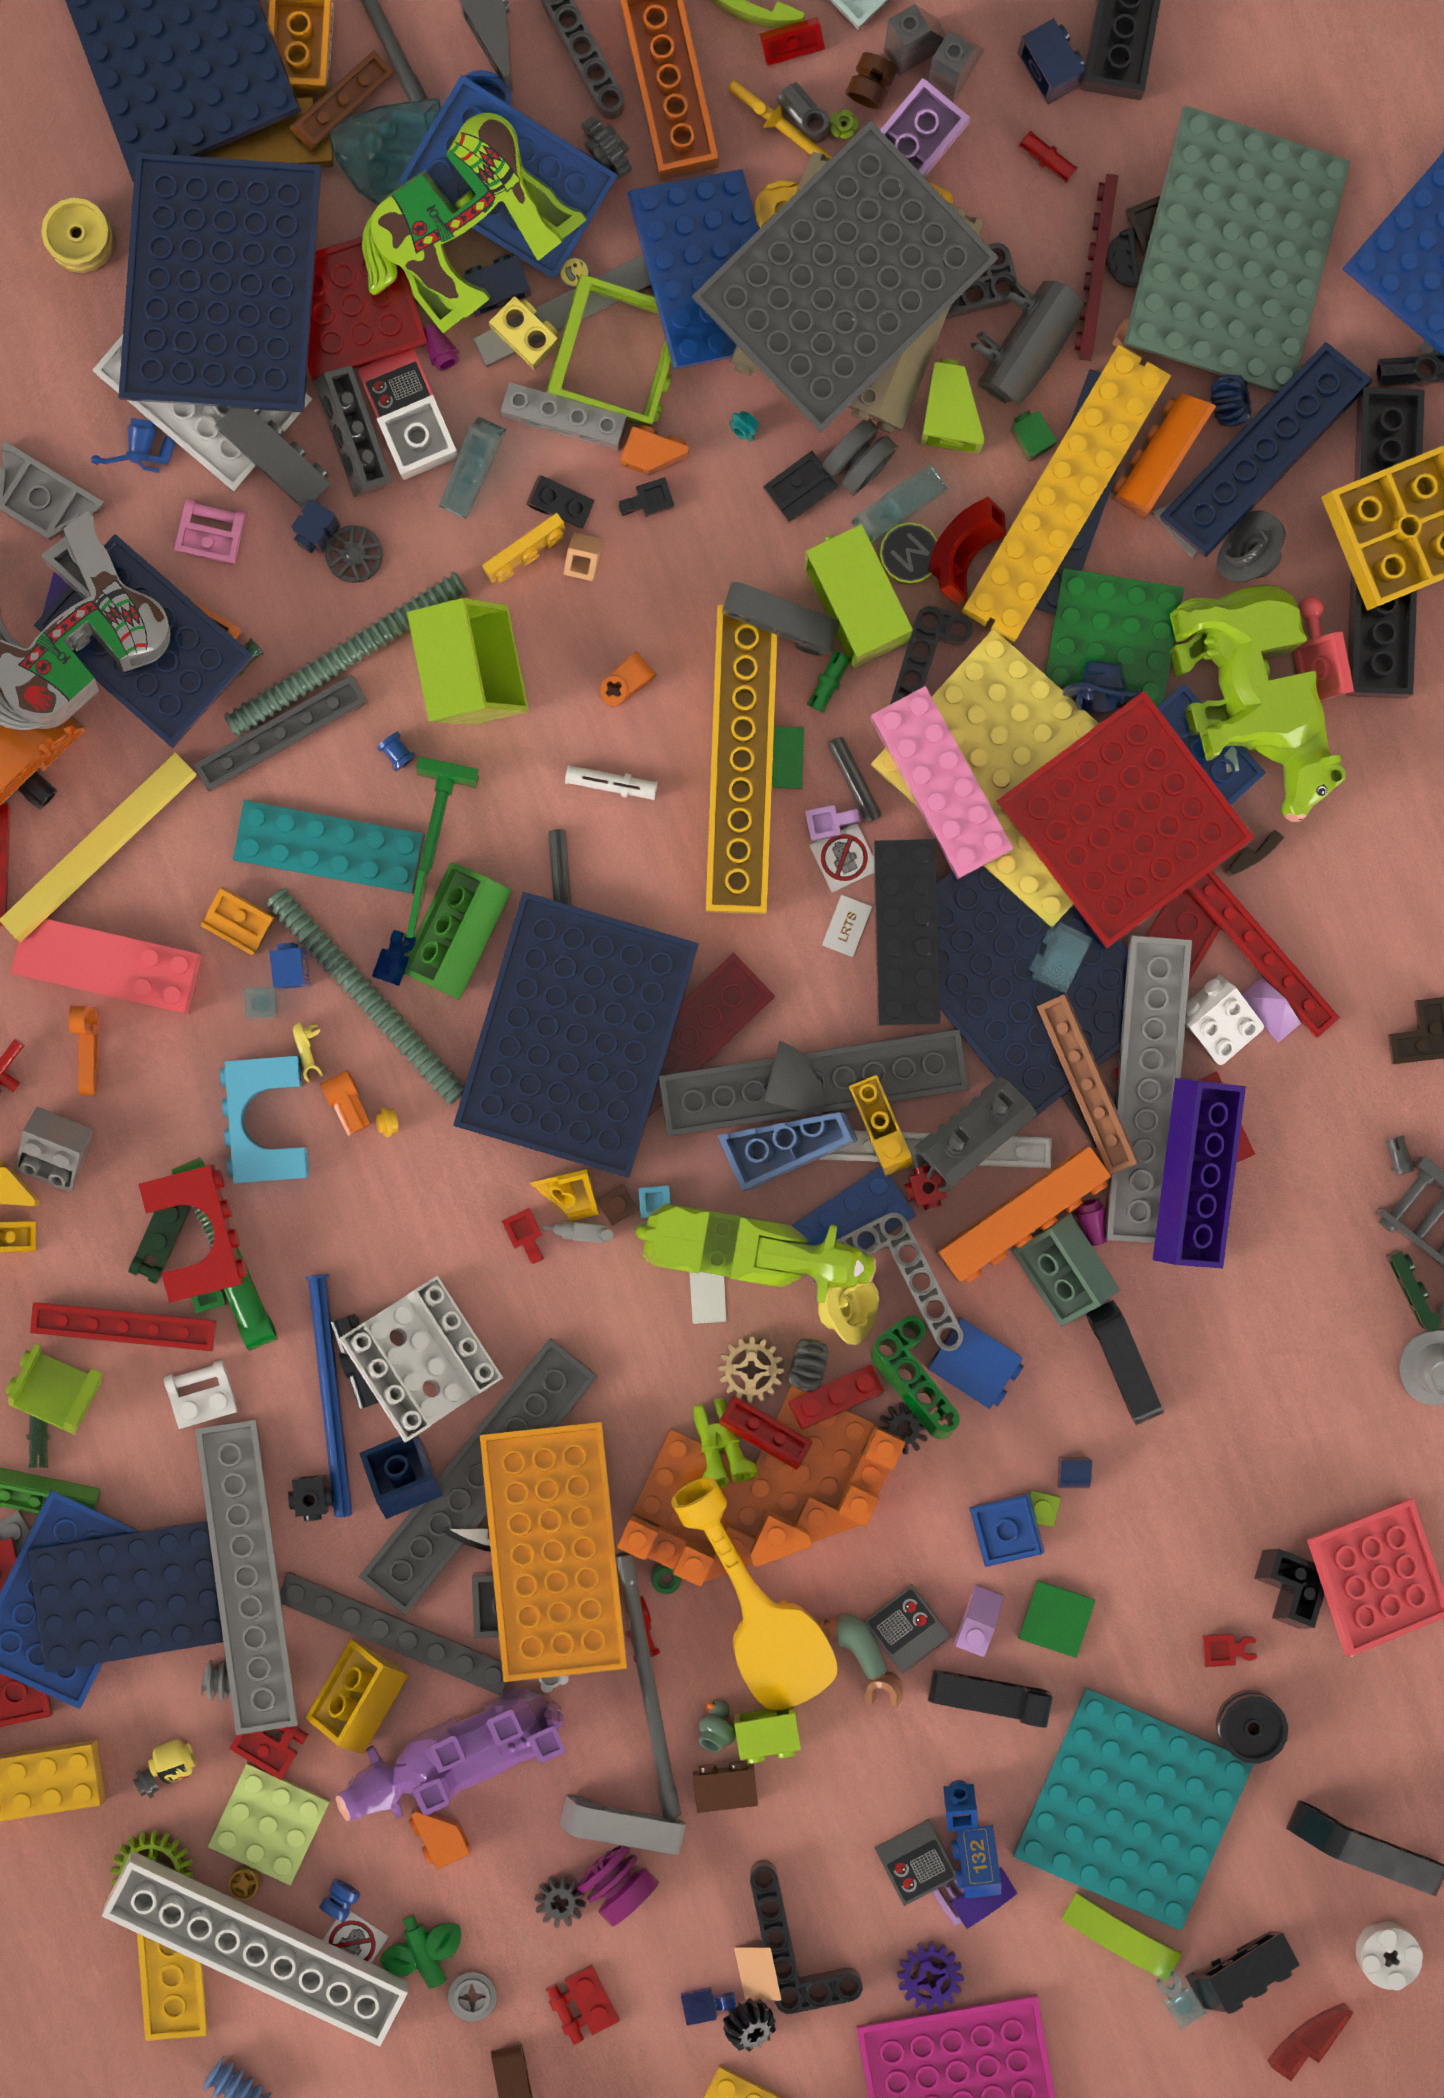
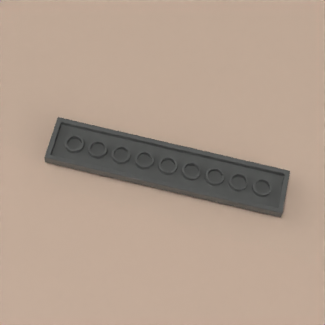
M960 1029L802 1053L811 1062L810 1066L817 1078L821 1080L824 1095L822 1112L857 1107L849 1086L875 1075L879 1078L888 1102L969 1089ZM775 1057L659 1076L667 1136L808 1115V1113L763 1101Z
M550 1338L437 1478L443 1496L414 1507L359 1575V1578L406 1615L463 1545V1543L443 1533L442 1529H475L487 1515L480 1435L557 1427L597 1378V1375Z

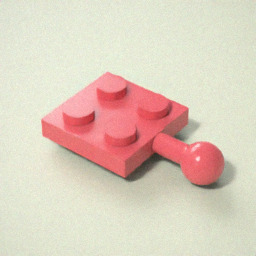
M1314 596L1304 598L1299 605L1300 615L1308 621L1311 640H1307L1293 651L1297 674L1310 671L1316 672V687L1320 701L1354 692L1343 631L1323 636L1319 618L1324 610L1323 603Z

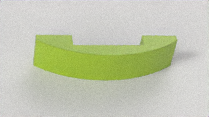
M710 0L729 15L762 27L777 29L805 21L804 12L777 1L772 12L746 0Z
M1077 1892L1061 1917V1920L1096 1943L1166 1981L1182 1956V1953L1156 1938H1151L1103 1910V1907Z

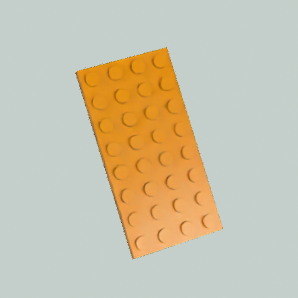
M602 1422L480 1435L503 1682L627 1669Z

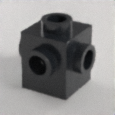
M326 1474L295 1477L292 1480L293 1491L288 1492L290 1510L295 1509V1517L303 1516L304 1521L321 1520L322 1514H326L329 1511V1506H333L332 1487L327 1488ZM308 1494L314 1497V1503L308 1501Z

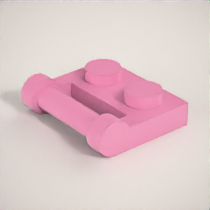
M187 498L174 550L188 555L235 565L247 511L237 509L236 512L198 504L196 500ZM196 515L231 523L233 526L230 532L192 523V519Z

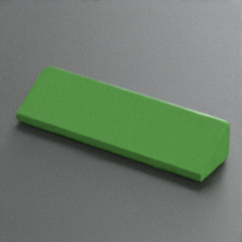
M0 1468L1 1507L39 1514L50 1490H54L97 1510L100 1496L99 1488Z

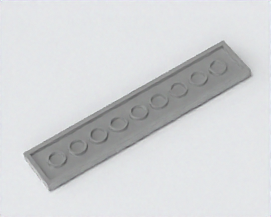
M1129 936L1116 1110L1139 1163L1116 1172L1110 1177L1105 1229L1106 1240L1155 1243L1175 1078H1181L1192 940Z
M257 1420L195 1429L236 1735L298 1726Z

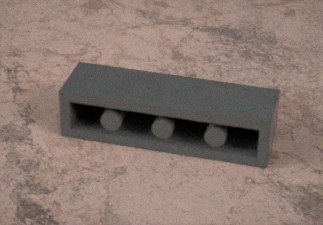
M230 408L214 427L302 509L308 500H316L331 484L326 479L329 476L328 472L318 463L312 466L303 458L307 453L294 441L291 444L287 443L281 437L284 431L272 420L266 423L259 416L262 412L260 409Z

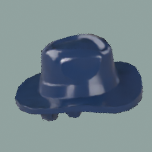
M1096 660L1086 663L1081 682L1064 688L1062 695L1076 699V706L1079 710L1086 712H1110L1117 709L1120 703L1124 704L1125 701L1134 699L1141 693V689L1131 690L1127 688L1121 663L1112 664Z

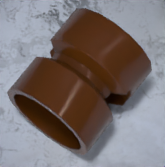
M869 52L862 53L856 66L858 75L852 76L845 94L853 101L865 107L881 109L888 93L885 87L891 86L898 71L897 66L879 55Z

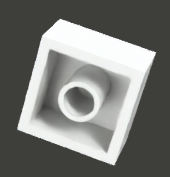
M433 395L377 418L403 481L459 457Z

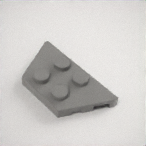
M3 442L2 468L0 469L1 511L48 540H52L64 532L63 528L88 510L91 514H94L104 508L106 503L8 442Z

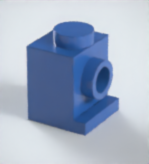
M956 1780L951 1782L949 1786H943L948 1831L977 1829L978 1817L974 1784H967L963 1780ZM970 1814V1815H968V1816H957V1817H953L954 1815Z

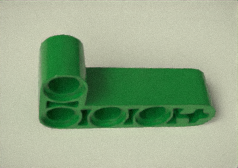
M907 1316L877 1338L871 1348L870 1358L928 1433L936 1439L943 1440L950 1437L958 1427L960 1417L954 1406L911 1354V1351L918 1346L924 1337L926 1329L920 1318ZM903 1329H912L916 1334V1338L906 1337ZM886 1345L890 1347L893 1355H884L881 1353L879 1346ZM898 1370H908L912 1379H903L899 1375ZM918 1393L927 1394L931 1399V1403H922L918 1399ZM935 1406H936V1407L938 1408V1410H937V1411L935 1410V1411L933 1412V1414H930L931 1411H932V1410L935 1408ZM947 1420L948 1425L943 1424L941 1426L938 1421Z

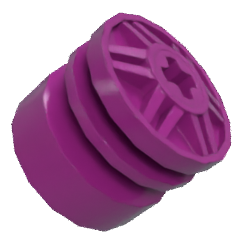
M618 1845L613 1850L607 1851L587 1869L584 1877L576 1887L581 1893H585L593 1886L595 1887L587 1897L589 1902H594L602 1896L605 1898L598 1912L611 1927L623 1921L636 1910L659 1884V1881L646 1867L634 1873L630 1871L636 1863L637 1857L631 1855L621 1861L629 1851L627 1846Z

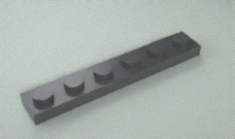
M350 675L193 764L206 789L211 792L368 702L353 675Z

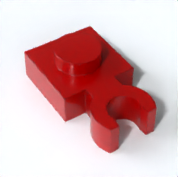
M1233 1633L1202 1635L1205 1667L1236 1665V1656H1241L1248 1661L1257 1659L1256 1653L1248 1654L1244 1651L1246 1644L1256 1643V1639L1252 1636L1242 1637L1238 1642H1235Z

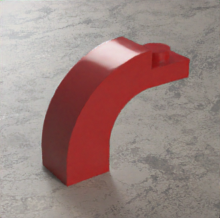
M989 496L972 504L951 521L939 537L931 555L929 571L939 580L938 585L941 593L945 597H949L957 606L968 601L967 571L973 558L985 546L1006 536L1005 513Z

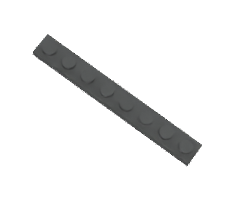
M291 1572L287 1573L280 1590L283 1605L501 1696L506 1682H503L501 1660Z

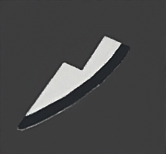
M442 1529L443 1533L465 1545L491 1552L490 1539H487L488 1529Z

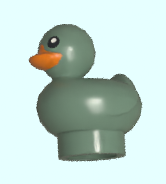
M721 1699L705 1704L709 1715L704 1716L699 1722L701 1736L698 1741L703 1748L714 1753H718L722 1747L732 1744L736 1737L735 1726L724 1720L729 1714V1705Z

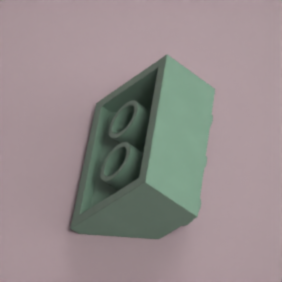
M1071 1213L1059 1219L1046 1230H1041L1033 1235V1238L1025 1245L1011 1250L1061 1327L1101 1306L1120 1291Z

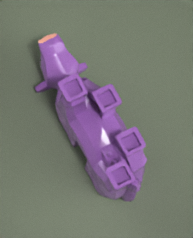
M518 1688L496 1699L485 1702L484 1710L461 1721H458L457 1717L454 1716L448 1721L422 1732L408 1743L396 1760V1764L383 1762L372 1745L366 1749L371 1765L349 1780L347 1788L336 1796L338 1810L346 1821L392 1809L396 1818L403 1816L400 1798L403 1794L410 1793L412 1797L416 1798L422 1814L427 1816L448 1806L449 1801L461 1790L492 1778L522 1761L536 1758L537 1761L543 1763L565 1753V1748L558 1734V1730L565 1721L563 1714L560 1713L561 1706L553 1701L547 1702L541 1693L527 1688Z

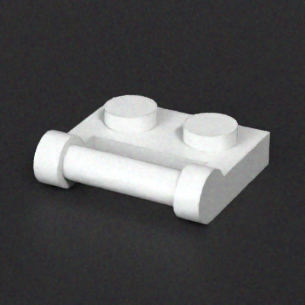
M222 1359L214 1361L212 1366L175 1377L173 1374L163 1377L178 1429L238 1412L228 1373ZM214 1377L218 1378L220 1385L180 1397L178 1388Z

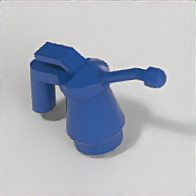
M131 418L130 425L127 427L129 452L127 451L126 455L107 459L94 455L91 457V462L99 465V463L109 464L129 460L133 463H138L145 471L159 473L160 469L146 467L141 461L168 465L176 442L170 437H165L159 455H148L156 433L154 429L155 424L149 420Z

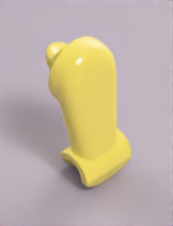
M298 1022L293 1026V1035L304 1069L303 1076L309 1083L311 1080L308 1077V1071L311 1068L316 1069L321 1077L324 1076L321 1068L314 1063L310 1049L312 1045L309 1040L318 1035L320 1029L312 1032V1029L318 1027L317 1024H311L304 1028L301 1022Z

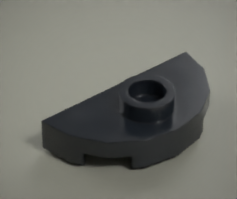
M1134 228L1121 231L1112 241L1111 245H1109L1106 264L1110 275L1118 283L1128 288H1137L1140 279Z

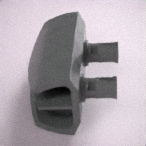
M1014 280L1009 286L1017 294L1004 292V297L1019 306L1023 313L1003 344L1000 346L983 331L978 333L976 337L984 346L980 343H971L972 349H975L990 361V364L978 381V386L1005 404L1013 401L1019 405L1030 394L1056 359L1079 318L1084 302L1063 283L1043 281L1033 295L1021 286L1018 281Z
M999 1076L981 1091V1095L978 1098L973 1097L967 1107L964 1105L960 1108L957 1115L953 1114L949 1117L948 1123H942L938 1126L936 1133L931 1132L913 1147L912 1157L914 1166L919 1168L930 1164L931 1168L926 1176L927 1179L939 1173L944 1180L937 1190L938 1192L948 1191L1038 1114L1031 1103L1009 1081Z

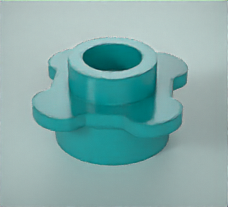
M741 411L739 414L734 413L732 415L733 420L729 422L732 431L741 439L753 441L755 439L753 435L757 433L759 428L756 418L746 411Z

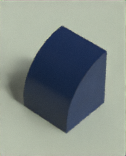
M1058 1457V1488H1090L1092 1460L1089 1457Z

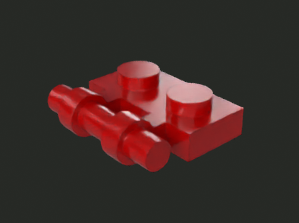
M299 1724L298 1726L277 1729L284 1733L280 1741L264 1731L236 1736L229 1749L282 1780L298 1753L288 1746L290 1741L294 1739L303 1745L309 1734L301 1730Z
M593 1964L566 1977L565 1982L569 1990L561 1994L557 1984L551 1985L546 1989L551 1999L549 2004L553 2011H557L563 2023L561 2028L565 2035H569L573 2045L584 2040L579 2030L581 2027L587 2025L591 2034L594 2035L620 2021ZM573 2000H575L581 2012V2015L573 2018L567 2006Z

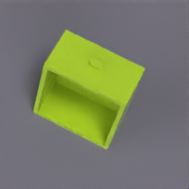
M862 524L838 536L833 537V535H829L824 538L825 542L806 550L803 567L827 616L840 622L837 637L846 656L852 659L850 664L853 670L908 644L913 629Z
M460 598L407 612L429 722L478 725L529 712L508 605Z

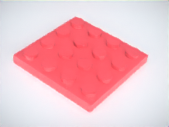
M1413 1498L1405 1499L1307 1539L1345 1656L1352 1657L1444 1618V1589Z

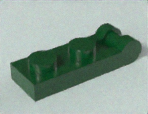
M178 1205L154 1212L137 1253L130 1264L129 1273L135 1276L141 1274L148 1277L149 1282L158 1283L191 1206ZM147 1254L157 1258L154 1266L144 1263Z
M1399 1250L1387 1254L1386 1257L1418 1324L1427 1330H1437L1441 1325V1318L1438 1314L1431 1312L1425 1299L1429 1298L1423 1283L1421 1281L1416 1282L1412 1271L1416 1269L1412 1259L1408 1254L1403 1255L1402 1251Z

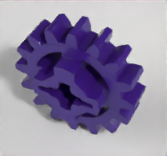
M933 1941L929 1942L928 1949H924L921 1943H918V1952L914 1953L908 1949L907 1955L909 1960L900 1959L899 1961L900 1965L904 1968V1970L897 1971V1978L904 1979V1981L898 1984L899 1989L908 1990L905 1994V1999L909 2001L915 1998L914 2004L916 2008H919L922 2003H926L927 2011H931L932 2004L937 2003L941 2010L943 2009V2000L946 1999L948 2002L953 2003L954 1999L951 1993L961 1992L960 1986L956 1984V1982L964 1981L963 1974L956 1973L962 1969L961 1962L953 1963L956 1954L952 1951L946 1955V1946L944 1944L937 1950L934 1947ZM930 1957L939 1958L944 1962L938 1964L930 1960ZM919 1961L920 1965L917 1972L912 1973L910 1976L912 1967ZM929 1970L935 1974V1980L929 1982V1979L926 1978V1972ZM950 1977L948 1986L943 1991H941V1986L944 1980H947ZM924 1989L930 1992L931 1995H924L916 1990Z

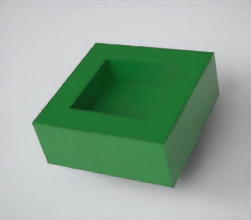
M223 1289L191 1297L196 1314L227 1304Z

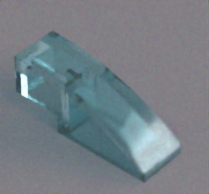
M930 464L858 513L851 523L854 527L862 524L871 544H873L894 527L920 511L948 488Z

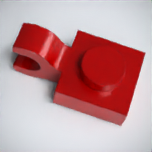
M530 1208L502 1220L514 1249L523 1245L531 1264L544 1259L535 1242V1239L543 1235Z

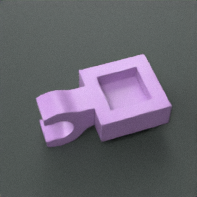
M836 805L805 811L812 842L842 836L840 826L861 823L858 809L837 813Z

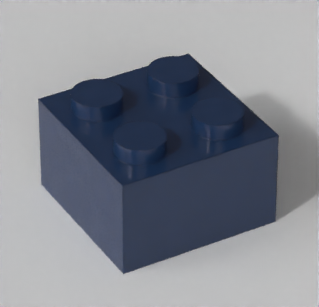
M1054 18L1023 35L1018 49V55L1048 105L1080 86L1085 71L1084 67L1086 66L1079 51H1073L1069 45L1070 36L1066 28L1062 24L1058 26Z
M419 1434L406 1443L401 1436H398L359 1453L376 1503L386 1519L443 1496L427 1450Z

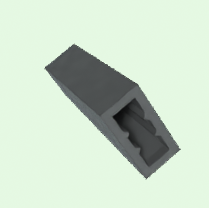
M914 4L888 19L884 51L890 61L897 66V73L900 76L932 57L944 40L946 33L936 17Z
M948 31L932 58L928 82L953 102L984 52V49L963 36Z

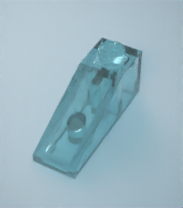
M481 417L474 421L469 427L439 507L465 519L468 517L507 429Z

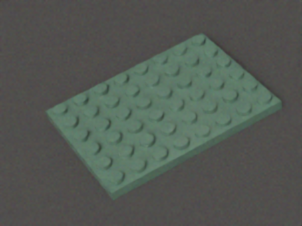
M1190 106L1183 107L1123 344L1221 376L1229 374L1241 375L1247 384L1277 393L1299 369L1350 161Z

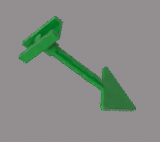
M418 757L416 765L417 776L436 780L434 788L436 796L418 870L407 938H413L428 887L427 876L433 866L448 797L452 795L454 784L477 788L479 775H477L478 769Z

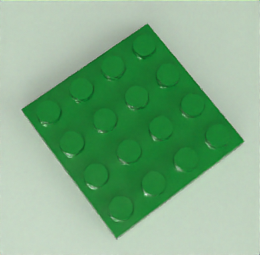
M1063 568L1045 675L1063 690L1069 685L1081 682L1084 666L1089 661L1100 660L1112 664L1121 663L1127 688L1131 690L1141 689V693L1145 691L1156 707H1158L1165 699L1171 665L1170 649L1174 647L1175 643L1170 613L1176 610L1182 603L1184 587Z

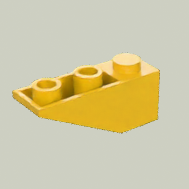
M875 1075L850 1085L849 1089L885 1177L912 1166V1156L878 1076Z

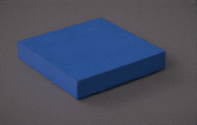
M1029 1493L970 1507L985 1567L1045 1553Z

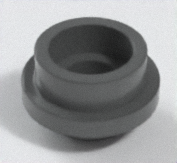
M149 1769L142 1772L140 1770L136 1771L138 1778L134 1779L133 1782L140 1795L147 1794L149 1798L154 1797L153 1793L159 1791V1788Z

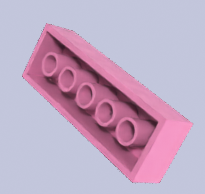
M926 686L871 715L870 720L957 880L1012 851L1013 847Z

